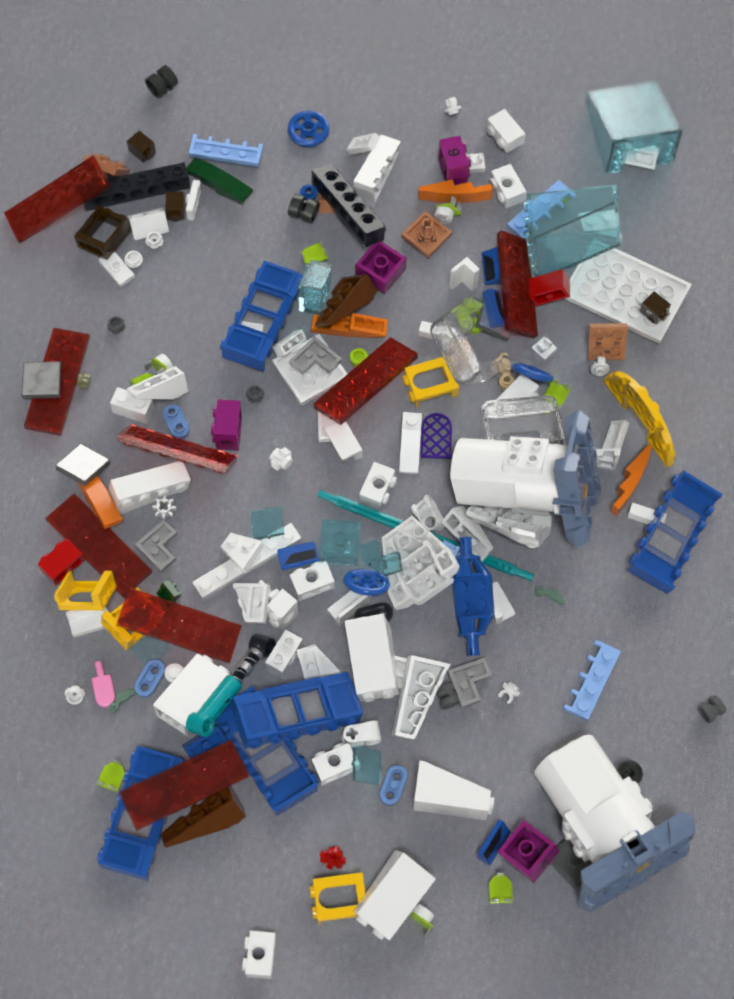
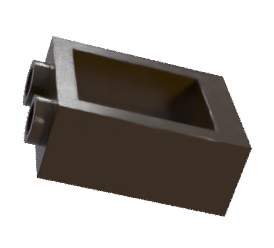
M98 205L74 235L78 248L108 260L131 231L129 219L125 215L117 214L109 208H103ZM103 222L117 227L105 243L92 238Z

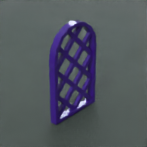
M440 413L426 416L421 428V458L451 459V421L447 416ZM432 417L435 421L429 424L427 420ZM441 418L447 420L444 425L439 421ZM435 423L441 426L438 430L433 427ZM429 428L434 431L431 436L426 433ZM443 428L448 432L444 436L439 433ZM423 434L427 437V439L424 442ZM436 434L441 438L437 442L432 439ZM448 435H450V443L445 439ZM429 440L434 443L430 448L425 444ZM441 441L447 443L444 448L439 445ZM423 446L427 449V451L424 452V453H423ZM436 446L440 449L437 454L432 451Z

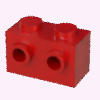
M563 269L530 278L529 297L536 306L570 297V279Z
M67 538L57 543L52 552L42 556L38 566L40 571L57 586L65 578L68 571L73 572L85 559L83 554Z

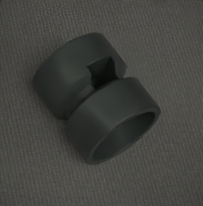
M163 65L157 70V74L152 73L145 79V83L150 92L159 98L167 92V89L177 85L178 79L167 65Z
M295 193L288 207V215L295 218L301 217L303 221L313 223L317 217L320 202L311 198L306 200L305 196Z
M625 760L616 769L623 780L630 777L632 782L635 781L638 785L642 780L643 770L636 761Z

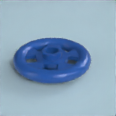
M311 110L295 114L288 123V134L291 140L304 147H313L321 144L328 137L330 130L327 119L319 112ZM315 118L318 122L315 124L311 119ZM300 119L305 120L301 125L298 123ZM317 128L323 129L321 134L317 133ZM300 130L301 135L297 136L295 131ZM312 136H313V139H312V140H306V138H305V137H312Z
M514 362L511 365L512 370L530 379L548 383L554 380L553 375L537 367Z
M368 569L352 570L343 579L344 585L350 591L365 596L381 595L390 588V582L386 576Z

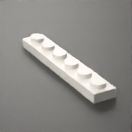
M292 523L261 540L264 547L246 573H243L240 567L230 559L193 581V586L203 600L277 556L278 549L290 547L302 541L301 536Z

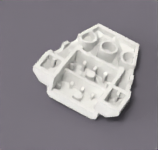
M471 505L466 511V515L475 522L520 544H525L529 548L539 547L550 534L551 525L555 518L554 512H551L550 515L514 513L511 508Z
M409 517L382 537L384 560L387 561L388 568L385 574L390 582V588L387 592L396 610L408 608L412 604L422 605L453 583V575L457 573L459 564L452 550L434 536L415 517Z

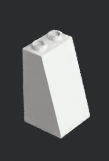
M384 613L345 620L356 694L359 700L372 702L377 698L389 699L393 698L394 695H399L392 631Z
M197 653L153 704L156 716L190 738L193 733L186 729L188 716L193 712L197 713L224 677L230 675L229 670L221 665L218 667L213 664V660L207 655L201 656Z
M419 761L413 810L486 820L488 814H492L494 798L491 797V790L425 761Z
M395 850L353 911L357 915L356 920L364 927L367 924L374 929L372 933L380 940L385 938L390 941L436 878L404 852Z

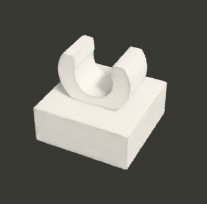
M483 153L466 155L471 160L470 173L485 172Z
M544 336L531 347V352L544 363L557 352V347Z

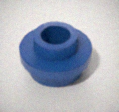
M307 184L301 187L300 195L305 196L306 200L317 197L318 192L315 186Z

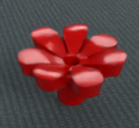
M338 846L328 848L327 851L323 850L319 855L321 857L320 862L323 864L327 863L326 868L332 870L334 865L336 868L341 869L346 864L343 851Z

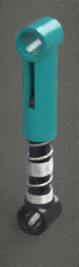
M254 634L251 637L247 657L242 658L235 667L236 670L232 671V676H225L197 713L193 712L188 716L186 729L189 732L208 737L213 732L216 720L230 704L233 696H236L241 690L242 680L251 674L253 666L257 665V661L259 662L265 657H269L276 646V641L273 638Z

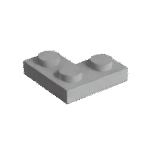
M315 336L289 360V364L302 375L315 363L330 374L342 362L340 356Z
M163 519L141 538L135 546L162 573L176 561V558L164 546L177 536V532Z
M485 657L450 669L447 672L451 683L455 687V693L459 697L461 708L481 702L475 683L492 678Z

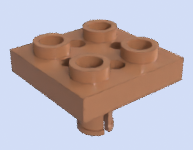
M93 153L92 155H85L83 162L99 169L95 182L108 179L109 174L114 176L127 175L130 170L125 168V164L119 161H110V157L103 154Z
M424 211L401 234V238L429 259L452 236V231Z
M590 323L588 360H597V356H603L605 360H625L627 323Z

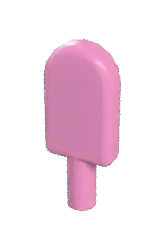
M97 661L94 663L97 677L91 679L94 696L100 707L108 708L111 703L115 702L112 677L110 674H104L102 661Z

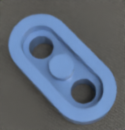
M174 404L166 406L163 410V418L172 437L177 440L187 438L190 432L189 425L180 407ZM171 411L175 412L173 415L169 414ZM179 426L183 427L181 430L176 429Z
M150 660L145 665L134 686L138 696L147 698L155 692L165 675V667L160 660ZM158 669L159 672L157 674H153L152 670ZM147 685L149 689L143 691L142 687Z
M392 766L387 772L380 790V800L384 805L393 806L398 803L407 781V771L402 766ZM398 774L401 779L395 780L393 776ZM388 793H392L394 797L392 799H388L386 795Z

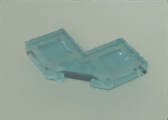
M379 540L360 545L362 562L385 577L403 571L401 556L398 551L382 556Z

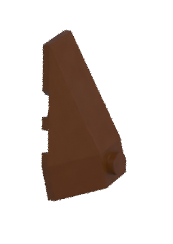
M368 275L342 277L331 292L333 295L332 299H328L326 302L328 307L322 310L315 325L317 327L330 326L360 307L370 303L378 289Z
M227 779L204 794L206 798L199 805L195 803L190 807L191 811L186 817H179L161 834L166 848L230 828L234 824L240 823L246 817L243 805Z

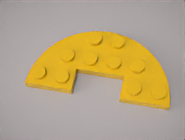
M614 371L605 376L603 382L622 408L631 407L648 430L645 439L652 445L653 450L667 468L673 465L676 453L670 433L659 412V405L652 401L647 389L644 386L641 387L632 377L621 371Z

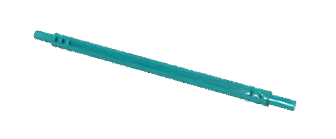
M323 490L318 492L317 497L334 503V506L393 529L404 522L340 495L335 496ZM431 532L442 543L445 540L455 546H460V543ZM489 554L483 560L484 565L511 576L516 575L532 581L534 574L517 568V565Z

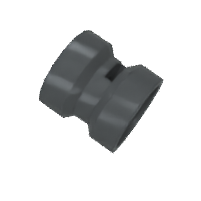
M453 683L441 685L436 692V696L440 698L439 704L443 710L452 708L460 703L459 697L454 693L455 687Z
M713 696L709 699L708 703L701 704L698 707V711L706 722L711 723L716 719L717 715L721 716L726 712V707L717 696Z

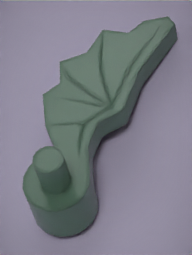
M539 586L534 591L537 597L545 595L550 600L556 601L562 606L565 605L563 595L559 594L558 590L553 588L544 590L543 587Z
M129 688L125 691L121 690L116 695L115 702L109 705V711L116 713L119 705L137 694L136 691Z

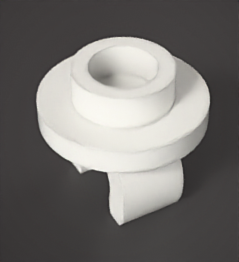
M455 97L445 100L446 107L448 108L444 110L445 113H449V115L459 113L458 109H461V106H457Z
M597 356V362L594 361L590 368L591 373L596 376H604L609 372V365L605 363V357Z
M512 682L508 684L503 683L502 687L504 690L500 691L498 697L501 698L504 693H507L509 695L507 703L510 704L514 701L515 696L519 697V687Z

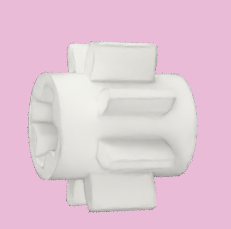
M286 447L283 449L276 448L269 458L272 464L271 467L277 471L280 469L287 470L293 462L291 451Z
M165 495L163 499L159 500L156 498L157 505L152 506V509L157 511L155 517L161 516L164 520L169 516L173 518L172 511H177L176 506H171L174 500L166 499ZM162 506H164L165 508L168 507V510H165V509H162V510H161V507H162Z

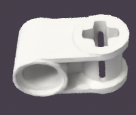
M425 495L418 504L411 506L413 513L420 523L429 531L440 532L444 529L445 526L441 523L444 518L429 495ZM435 519V525L432 527V520Z
M367 721L347 726L342 735L343 744L349 743L350 747L353 748L381 743L382 739L378 721ZM352 733V736H355V738L351 739L348 734Z

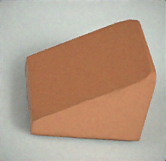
M318 193V201L320 202L318 212L336 213L324 197Z

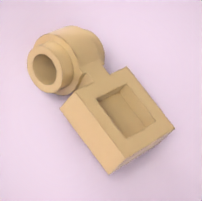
M502 353L499 356V361H496L497 371L501 372L499 387L505 391L514 382V378L510 373L511 368L508 354Z

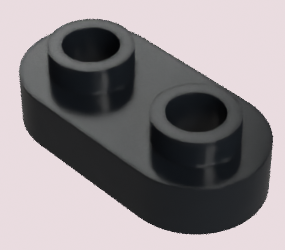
M387 603L362 607L355 612L354 619L385 612L387 614L385 617L389 622L393 617V609Z

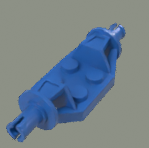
M460 537L461 555L455 557L459 564V569L453 577L456 619L460 630L458 637L467 639V656H479L478 638L486 635V630L495 615L492 575L480 560L481 557L472 554V537ZM471 561H473L477 573H472L470 565ZM475 619H481L478 632L475 631Z

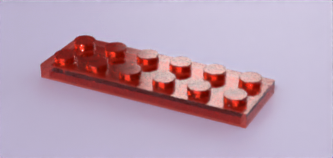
M91 156L4 212L17 241L22 243L110 187V184L96 157Z
M501 230L497 233L505 330L534 339L538 336L535 304L529 297V279L533 278L529 240Z
M53 327L43 362L61 361L60 398L32 399L24 423L25 429L62 436L90 340L89 334Z
M390 337L314 402V409L342 425L404 371L406 367L412 364L418 358L417 352Z
M130 424L121 431L117 440L123 442L126 446L141 447V450L146 452H158L160 456H171L177 458L180 462L194 463L195 466L200 468L208 467L217 473H226L237 460V455Z
M72 494L45 518L64 539L68 538L83 554L84 559L101 576L104 571H112L117 586L115 591L122 598L126 597L152 573V570L110 528H103L98 516L96 517L94 512L75 494Z
M130 587L128 588L116 623L118 627L201 655H207L210 658L228 664L231 661L242 626Z
M232 740L133 785L119 792V795L135 830L138 831L249 778V775Z

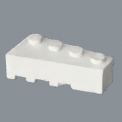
M380 135L375 147L367 156L365 163L354 180L352 189L356 190L358 196L371 207H374L400 153L401 141Z
M182 460L110 480L108 493L121 515L155 502L156 498L159 500L163 499L164 495L168 497L175 493L184 492L188 489L191 479Z
M413 655L408 656L391 735L415 739L450 664Z

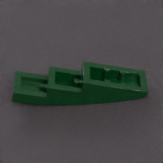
M197 157L186 167L188 175L199 178L202 184L214 188L217 194L243 203L253 192L252 188L236 177Z

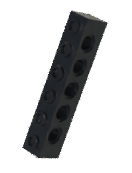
M185 162L79 185L85 211L95 210L98 205L104 208L163 195L166 192L190 189Z
M331 163L312 169L311 183L361 243L367 247L383 241L386 231L385 224L376 217L375 212L370 210L366 202L358 196L356 190H353L348 181L340 175L338 169H335Z

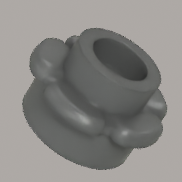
M119 316L111 317L107 324L108 330L112 331L113 334H119L120 331H124V320Z
M253 385L246 392V397H248V401L251 403L261 402L264 398V390L260 386Z

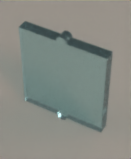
M282 506L265 507L262 510L251 511L253 539H270L271 537L285 535Z
M154 628L129 649L145 666L150 660H161V657L170 651L172 647L158 630Z
M353 747V762L351 763L353 766V781L381 785V751Z

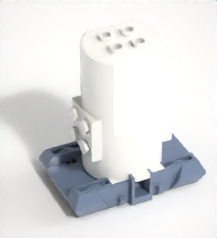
M576 410L567 416L564 427L568 445L550 444L549 439L510 436L509 441L460 438L453 452L450 479L457 504L511 508L514 513L550 515L551 512H554L555 515H562L567 541L577 548L589 542L592 529V516L589 515L591 512L590 506L598 504L601 492L596 461L597 452L596 446L593 443L589 417L580 410Z
M593 735L581 736L564 747L555 750L536 768L534 775L563 817L561 832L567 841H571L573 851L578 858L581 857L584 862L590 859L593 863L583 869L580 874L581 887L578 888L577 896L578 906L581 909L590 913L688 855L690 850L689 842L694 838L696 832L694 817L680 812L655 827L650 820L653 809L650 801L647 798H643L639 785L635 781L632 782L630 777L622 779Z

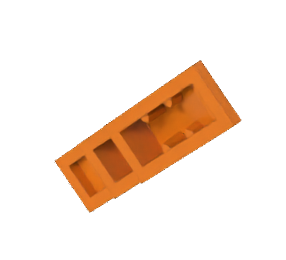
M452 179L418 187L417 197L418 200L450 203L453 196L456 198L455 203H458V201L460 203H469L492 199L493 189L491 184L473 187L472 182L454 185Z
M313 313L310 332L345 337H386L388 319L352 313L351 316L347 315L330 326L317 327L315 324L320 314Z
M650 443L625 469L623 477L626 480L619 486L617 492L620 498L613 504L611 513L615 516L629 502L639 485L651 453L652 445Z
M98 475L86 486L77 482L87 504H90L95 516H98L104 529L122 523L123 519Z

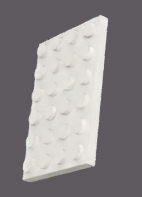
M593 238L570 278V297L564 299L614 323H627L629 330L660 344L692 284ZM654 291L671 304L669 317L665 321L661 320L657 325L640 312L642 302Z

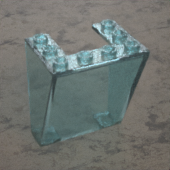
M656 81L588 92L586 106L605 173H615L623 170L627 150H639L645 147H657L660 145L657 164L674 162L683 131Z
M616 185L527 194V202H524V211L528 213V217H525V228H529V232H525L531 275L537 277L556 270H567L621 245Z

